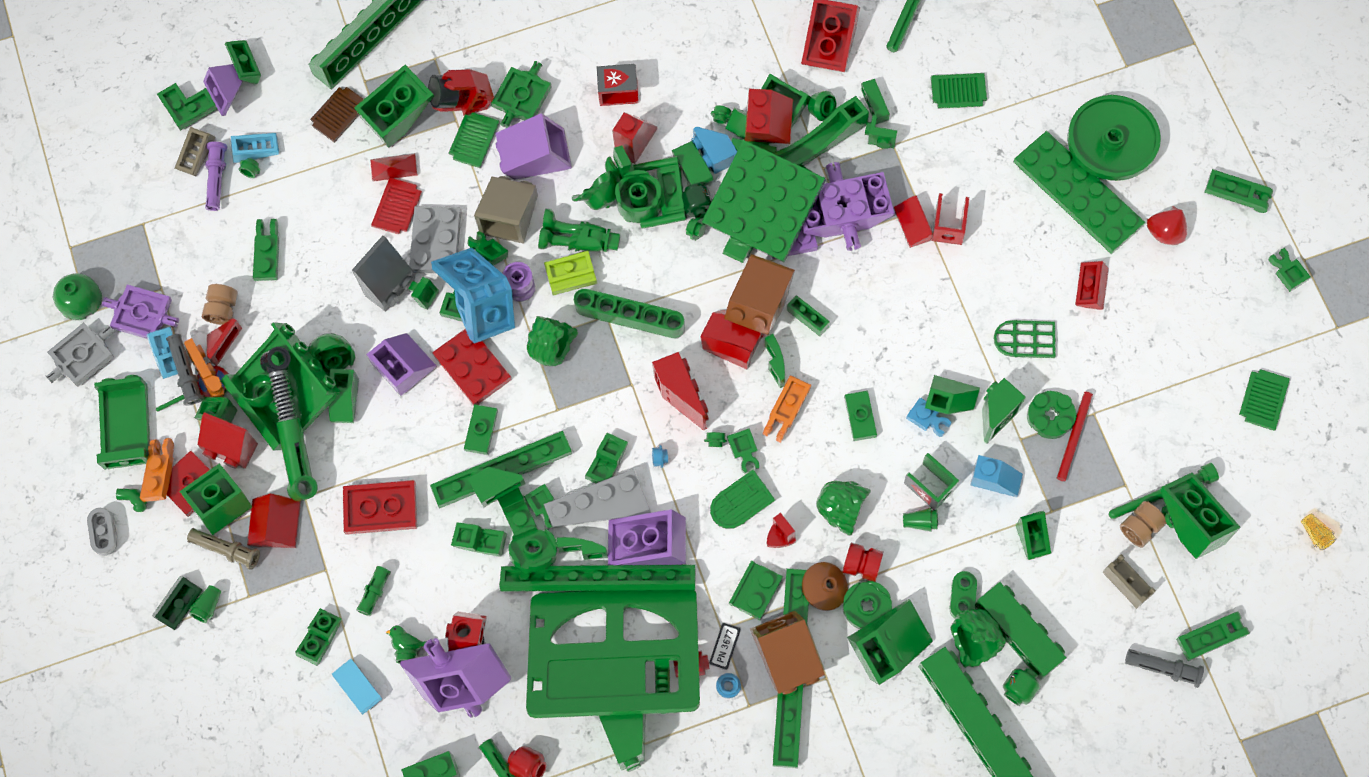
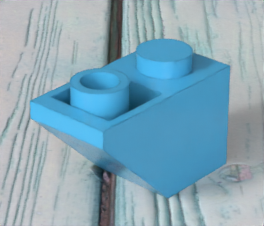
M701 127L693 128V138H691V141L697 150L700 149L707 167L711 168L714 174L729 168L737 150L728 135Z

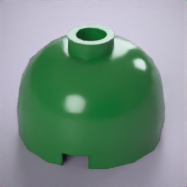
M72 273L62 277L57 282L53 290V301L64 317L71 320H83L91 313L97 312L102 302V293L92 278L82 273Z
M325 333L315 338L308 346L309 353L322 364V369L328 376H330V369H346L354 364L355 352L350 343L341 335Z

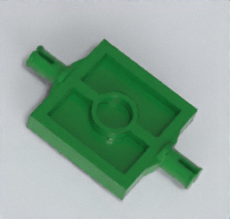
M534 61L529 71H521L513 67L508 71L491 102L493 108L505 113L500 123L502 127L508 128L513 118L527 120L536 116L552 88L550 82L541 79L537 75L543 66L540 62Z

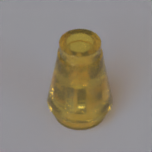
M1313 513L1301 520L1314 547H1318L1321 551L1330 547L1337 540L1334 536L1335 532L1315 517Z

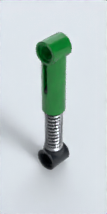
M276 346L262 354L260 365L269 375L270 381L273 382L271 383V386H273L272 390H274L272 394L275 395L273 398L276 399L274 402L277 403L275 406L278 407L276 410L279 411L277 415H279L278 419H280L276 425L289 482L287 493L295 501H304L314 497L317 493L318 485L312 477L300 418H296L297 416H294L296 412H293L295 408L292 407L294 403L291 402L293 401L291 399L292 395H290L292 391H289L291 387H288L290 383H287L289 379H286V376H288L287 370L290 363V354L285 348ZM272 355L278 358L279 365H275L272 362ZM300 483L306 487L305 494L299 491Z

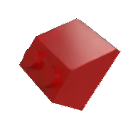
M749 88L745 141L790 144L793 99L773 90Z
M205 412L203 413L197 444L202 449V454L212 460H216L218 457L224 460L223 463L229 467L236 469L237 466L246 469L258 445L256 440L247 429Z

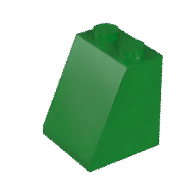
M646 714L599 716L621 771L626 769L627 772L641 767L640 763L645 761Z

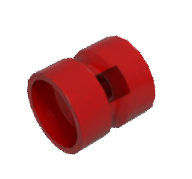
M851 542L842 573L852 576L861 574L862 579L876 582L884 551L873 548L866 551L863 545Z

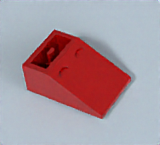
M679 352L653 361L654 379L662 398L702 430H706V421L709 420L707 413L709 411L704 399L699 400V387L696 380L691 379L689 373L691 370L687 359H682Z

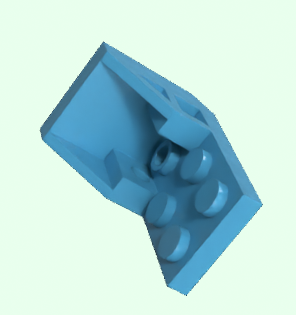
M469 248L431 262L432 270L454 289L456 307L469 339L473 343L515 328L512 289L507 277L477 251Z

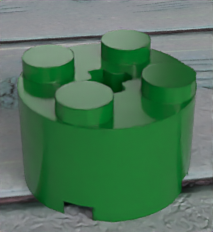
M644 170L630 171L617 183L615 188L617 208L625 221L640 223V221L658 217L662 202L661 186L659 181L651 176L649 172Z

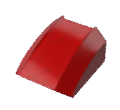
M726 310L713 312L700 336L703 350L747 370L751 363V358L765 334L724 319Z

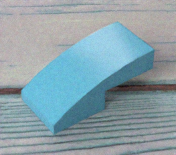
M166 327L146 333L162 378L177 375L175 363L166 340L167 337L173 335L171 328Z
M352 659L332 673V676L362 715L382 700L381 696Z

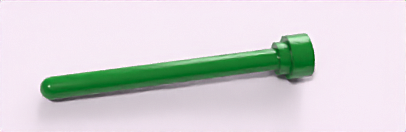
M1211 462L1201 466L1198 473L1194 474L1202 483L1210 484L1219 480L1217 469ZM1160 489L1110 510L1108 515L1111 519H1116L1134 511L1142 502L1153 503L1163 499Z

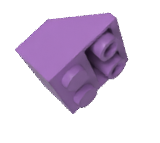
M408 333L384 339L366 354L371 364L400 396L437 367Z

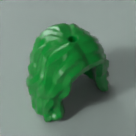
M536 316L535 322L532 324V330L528 333L527 352L533 360L544 366L560 365L564 362L570 350V344L577 337L578 330L565 322L560 323L558 320L548 317Z
M830 481L821 489L816 501V507L818 512L832 527H838L841 532L851 536L854 532V525L856 524L862 504L871 490L854 481Z
M982 609L963 610L957 615L950 627L955 646L959 650L960 662L964 668L968 666L977 667L982 662H987L989 659L996 657L997 653L1004 648L1006 643L1002 632L999 630L998 623L987 611Z

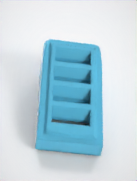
M276 133L231 136L233 163H239L247 158L255 160L278 155L279 148ZM267 141H270L271 148L266 147ZM257 143H261L262 149L257 148ZM248 145H252V150H248Z

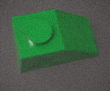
M480 467L470 474L471 477L467 478L483 508L525 485L522 475L492 467L485 469Z

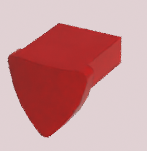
M781 512L773 518V525L769 530L766 543L769 548H783L796 543L795 530Z

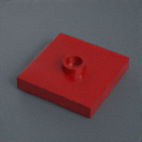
M189 451L172 467L167 496L187 517L194 511L179 491L210 470L192 451Z

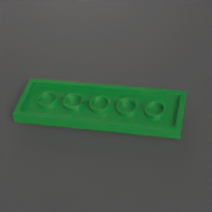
M1047 130L1014 158L1013 163L1111 255L1144 226V220L1096 176L1082 169L1071 153Z

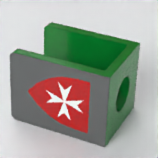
M927 453L922 464L947 485L948 488L937 497L910 472L906 474L904 484L933 510H937L956 490L959 479Z

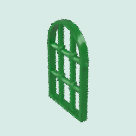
M1011 320L1003 322L995 330L994 344L998 351L1006 356L1015 358L1056 357L1055 322ZM1013 324V331L999 330L1005 325ZM1017 324L1033 325V331L1017 330ZM1037 325H1052V332H1039ZM997 334H1011L1013 336V343L997 342L996 336ZM1017 335L1033 336V343L1017 342ZM1037 335L1052 336V344H1039L1037 342ZM1000 346H1011L1013 353L1006 352ZM1017 347H1031V349L1033 348V354L1017 353ZM1037 347L1052 348V354H1037Z

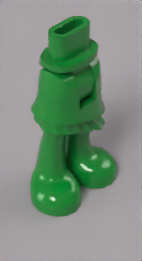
M546 208L543 217V228H541L538 249H547L551 246H568L569 251L575 249V252H607L608 249L618 251L621 234L613 233L611 229L606 230L602 226L589 222L584 223L581 221L580 224H572L558 221L555 219L554 211ZM553 233L571 234L572 236H561Z

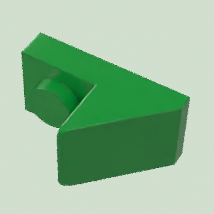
M519 488L498 499L513 534L525 527H537Z

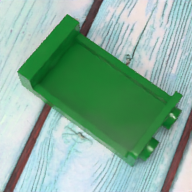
M127 375L124 379L105 378L102 379V382H95L94 388L98 391L101 447V453L96 454L97 464L104 470L146 464L149 456L148 447L150 445L147 383L138 375Z

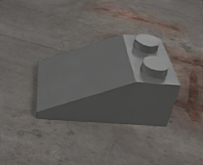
M383 235L352 269L365 297L385 312L389 307L396 305L399 296L404 290H408V287L415 279L411 267Z

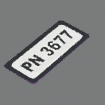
M722 623L709 661L710 665L728 669L741 630L740 628Z

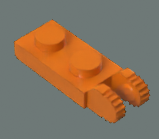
M192 338L184 341L187 354L211 397L225 396L219 377L215 376L216 373L211 363L206 364L203 359L206 355L201 345L196 346Z
M791 375L789 376L769 415L763 435L768 437L772 432L775 421L783 425L776 436V441L780 443L783 441L788 428H791L811 389V384Z
M165 438L163 441V455H160L161 444L159 440H151L149 443V456L140 493V499L143 502L165 500L167 497L174 460V443L171 438Z

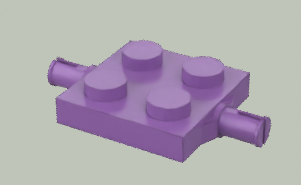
M127 284L123 295L118 301L105 297L102 302L103 307L114 309V316L109 325L114 330L148 339L146 333L160 330L163 324L174 327L178 326L177 323L179 324V318L167 315L172 301L170 296Z

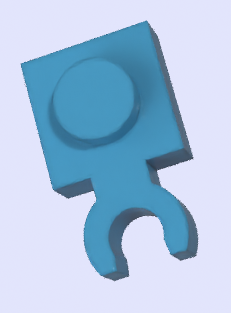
M919 398L906 419L924 431H927L930 426L937 436L943 437L945 432L939 428V425L944 424L950 427L951 421L946 417L939 418L937 416L939 412L925 408L927 401Z

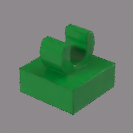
M422 277L419 283L412 281L408 287V290L413 292L411 297L420 307L427 310L439 293L438 288L432 281L425 277Z

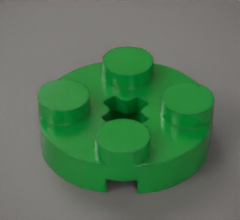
M1045 391L1037 394L1030 403L1027 410V420L1030 427H1033L1041 437L1057 439L1064 436L1073 427L1076 420V410L1072 399L1068 395L1056 391ZM1054 410L1058 416H1055L1054 420H1050V417L1045 415V412Z
M529 526L518 530L512 536V541L508 547L509 557L514 566L519 568L522 573L531 574L532 572L542 571L556 562L557 542L550 531L546 529L543 531L535 526ZM530 546L534 548L539 547L536 552H528Z
M874 581L856 583L845 594L843 613L852 626L861 629L892 610L890 594L884 586ZM871 600L874 610L864 611L861 602L867 603Z

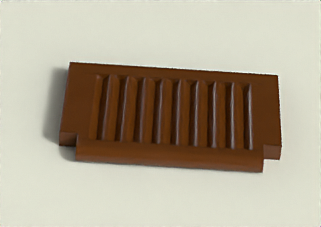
M339 87L310 119L313 122L312 127L335 143L359 116L354 107L364 99L348 87L344 90Z

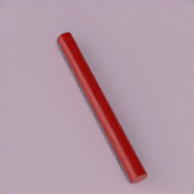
M1090 392L1083 393L1057 475V479L1065 482L1093 397V394Z

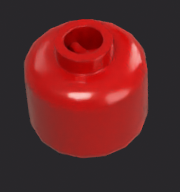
M521 746L517 750H513L508 757L509 772L515 777H542L545 773L546 762L543 754L528 746Z

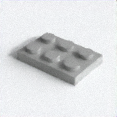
M414 207L409 263L413 273H435L432 270V261L458 252L460 207Z

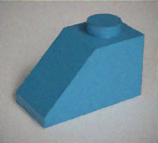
M978 455L970 486L1018 497L1023 474L1001 460Z

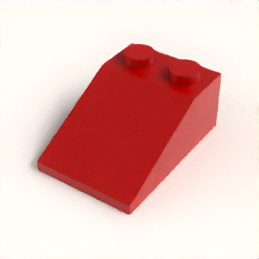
M814 0L801 64L845 72L857 27L860 7L831 0Z

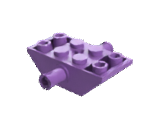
M834 162V169L833 164L829 163L826 165V170L830 183L823 185L802 227L803 232L824 238L843 234L846 249L852 251V246L854 245V250H857L861 247L857 231L870 229L894 215L884 172L843 180L840 163Z
M434 638V640L430 639L424 644V649L429 656L404 660L400 663L421 697L437 712L464 708L470 718H473V715L477 717L482 712L480 704H484L511 680L510 674L490 643L445 652L439 640Z

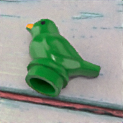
M395 625L386 631V634L391 637L392 647L396 650L394 655L398 664L404 660L418 658L417 651L424 648V644L427 642L420 641L408 634L399 625Z

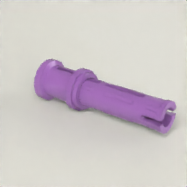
M214 141L207 143L209 155L205 164L208 169L205 209L210 211L220 210L222 171L226 168L224 156L225 151H227L225 143Z

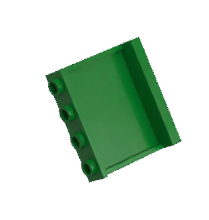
M273 322L271 326L275 331L236 374H226L220 381L269 446L275 451L282 450L276 425L280 421L278 419L279 415H277L279 411L276 410L278 407L275 406L277 403L272 402L270 405L261 408L252 407L240 395L241 392H244L243 383L248 382L253 376L260 373L267 374L260 365V358L264 352L278 346L285 348L290 354V363L287 370L288 376H286V379H289L287 383H290L288 387H291L289 391H292L290 395H292L291 399H293L291 402L294 403L292 407L295 408L293 412H296L294 416L300 418L303 433L341 392L336 387V382L323 371L322 364L309 353L308 346L295 335L294 328L287 323ZM272 355V362L275 365H279L278 358Z

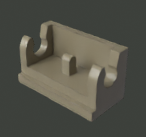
M1121 554L1102 573L1137 609L1156 590L1153 587L1151 588Z

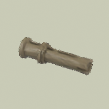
M192 528L187 535L188 543L226 556V559L231 563L236 561L246 565V568L249 570L254 569L260 557V550L246 548L237 541L231 543L196 528Z

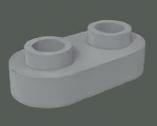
M95 508L87 517L90 546L97 554L106 556L114 552L117 547L114 518L107 509ZM105 518V522L99 525L100 519ZM108 541V545L103 548L102 543Z

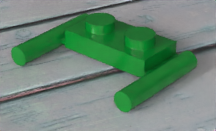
M678 156L633 165L634 170H656L661 186L662 216L640 221L641 228L687 220L682 200L683 184Z

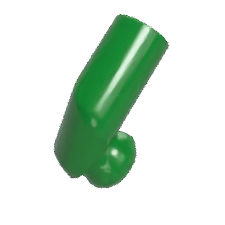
M117 488V500H129L133 504L135 512H144L147 508V502H143L140 499V490Z

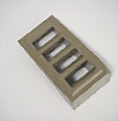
M190 127L174 169L196 177L209 153L207 143L214 142L216 137ZM198 138L203 139L201 143L197 142ZM194 145L200 147L198 151L193 150ZM190 153L196 155L195 160L188 157ZM185 161L192 163V168L185 166Z

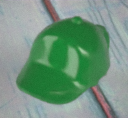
M610 156L607 157L605 162L606 172L601 174L590 188L584 189L582 194L573 195L572 201H584L593 210L610 207L616 198V185L622 179L617 166Z

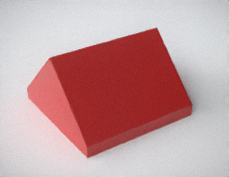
M272 493L252 499L247 546L296 548L301 502Z

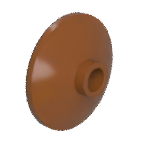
M819 562L809 567L805 572L802 580V590L805 598L813 607L822 611H830L843 604L845 594L848 591V583L845 575L837 566L828 562ZM826 581L830 582L831 589L826 586Z

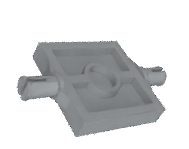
M83 322L47 351L54 360L56 368L46 375V378L53 383L60 376L64 375L70 378L77 387L80 386L114 358L104 341L115 332L107 325L106 328L97 334L90 330Z

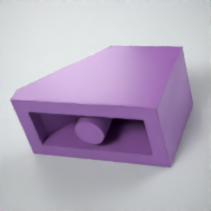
M233 64L209 67L203 81L221 116H226L242 84V80L239 79Z

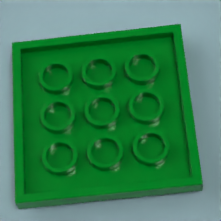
M743 140L702 223L775 259L785 262L826 179Z

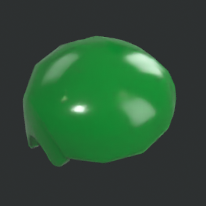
M260 373L253 376L248 382L243 383L244 392H241L240 395L252 407L261 408L268 406L275 400L273 398L275 395L272 394L274 392L272 390L273 386H271L273 382L270 381L271 379L268 374Z

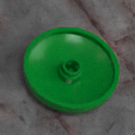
M1103 95L1085 102L1078 108L1068 128L1067 142L1072 157L1086 172L1101 179L1121 181L1134 178L1150 167L1159 151L1161 135L1156 119L1141 103L1125 96Z

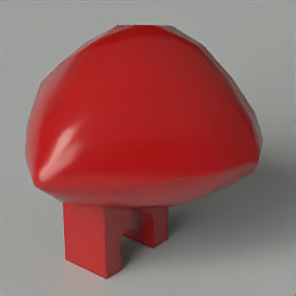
M1172 206L1171 210L1156 213L1147 219L1148 230L1160 243L1178 245L1185 242L1187 223L1183 210Z

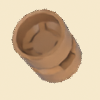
M222 284L209 285L205 298L208 302L204 304L201 315L202 319L217 325H223L232 319V307L236 304L238 291Z
M1146 501L1142 502L1134 510V516H1128L1120 524V530L1124 536L1140 548H1143L1152 539V533L1157 534L1167 524L1160 510Z

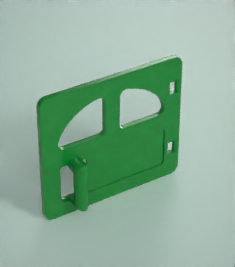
M695 590L539 593L531 598L526 711L530 717L556 718L693 712L699 708L697 594ZM628 608H637L657 614L671 623L679 635L675 639L624 640V611ZM597 609H603L606 612L605 641L554 644L551 642L556 631L569 620ZM536 619H545L544 627L536 628ZM669 660H676L678 662L679 689L677 692H670ZM648 661H654L655 693H646L645 664ZM534 681H542V690L533 691Z

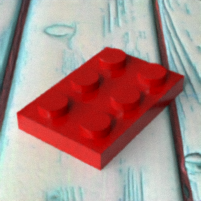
M466 329L432 352L436 360L473 406L474 404H480L512 380L509 373L484 342L473 343L469 339Z
M410 480L343 486V528L345 535L417 529L416 482Z

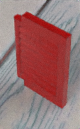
M389 177L371 227L395 234H400V231L407 232L414 214V207L417 206L422 191L418 190V186Z

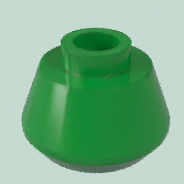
M830 91L815 93L808 101L809 112L819 121H824L837 107L836 99Z

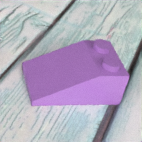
M670 509L609 520L608 565L686 564V517Z

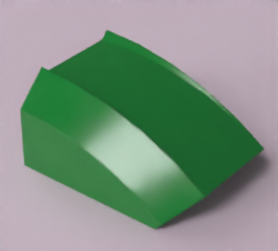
M772 74L768 75L761 88L773 90L793 99L791 128L802 114L811 97Z

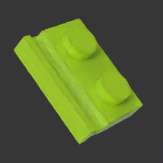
M589 251L544 262L553 296L597 284Z

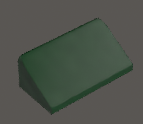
M179 576L152 617L175 631L203 589L185 577Z

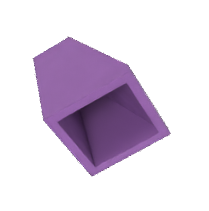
M542 113L495 133L497 139L496 148L501 160L499 164L503 174L514 180L572 168L564 128Z

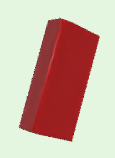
M917 195L893 207L909 248L931 241L932 231Z
M1103 261L1081 262L1076 306L1097 310L1104 309L1109 268Z

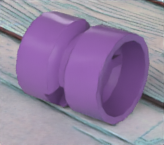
M513 262L506 266L503 275L507 277L511 286L512 299L522 302L531 298L536 286L529 266L523 262Z

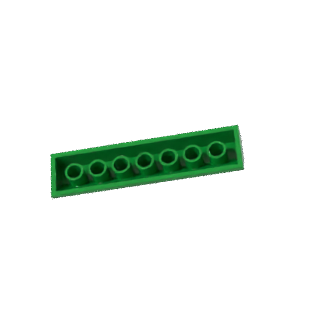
M372 0V3L367 8L362 9L350 24L343 27L338 36L331 39L319 54L312 57L308 64L312 74L332 90L423 0Z

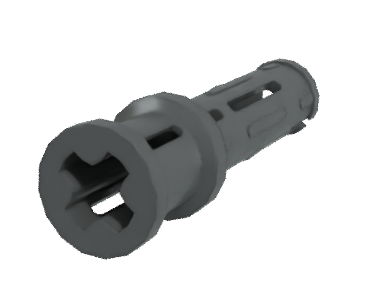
M174 334L167 337L166 340L168 341L179 376L177 385L181 387L185 399L183 404L185 406L194 405L204 401L205 398L200 393L197 384L199 381L198 377L193 375L181 338L182 336L181 334Z
M1130 648L1125 658V664L1170 676L1175 682L1180 680L1194 684L1195 688H1199L1204 673V666L1195 667L1184 664L1183 660L1180 659L1174 662Z

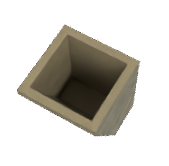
M492 176L474 214L478 230L484 233L485 236L524 244L538 197L536 185L528 181H512L505 176H500L499 178Z

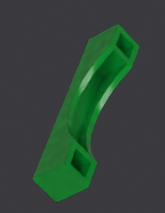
M854 96L837 107L829 117L810 133L773 154L800 167L805 166L866 126L869 111L857 96Z

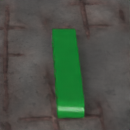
M580 289L574 295L573 300L576 311L584 317L669 338H679L685 332L684 317L678 311L590 289ZM582 300L590 301V303L585 306L579 304ZM605 305L613 307L609 311L602 310V307ZM629 310L635 312V314L630 317L624 315V313ZM650 316L658 318L655 322H648L646 320ZM671 322L680 323L676 328L669 326Z

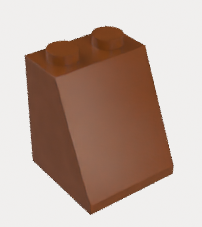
M751 254L729 299L724 319L769 335L784 309L795 270Z
M796 611L750 628L774 689L778 694L792 693L797 690V686L804 683L806 685L814 684L820 680L819 677L825 675L805 620Z

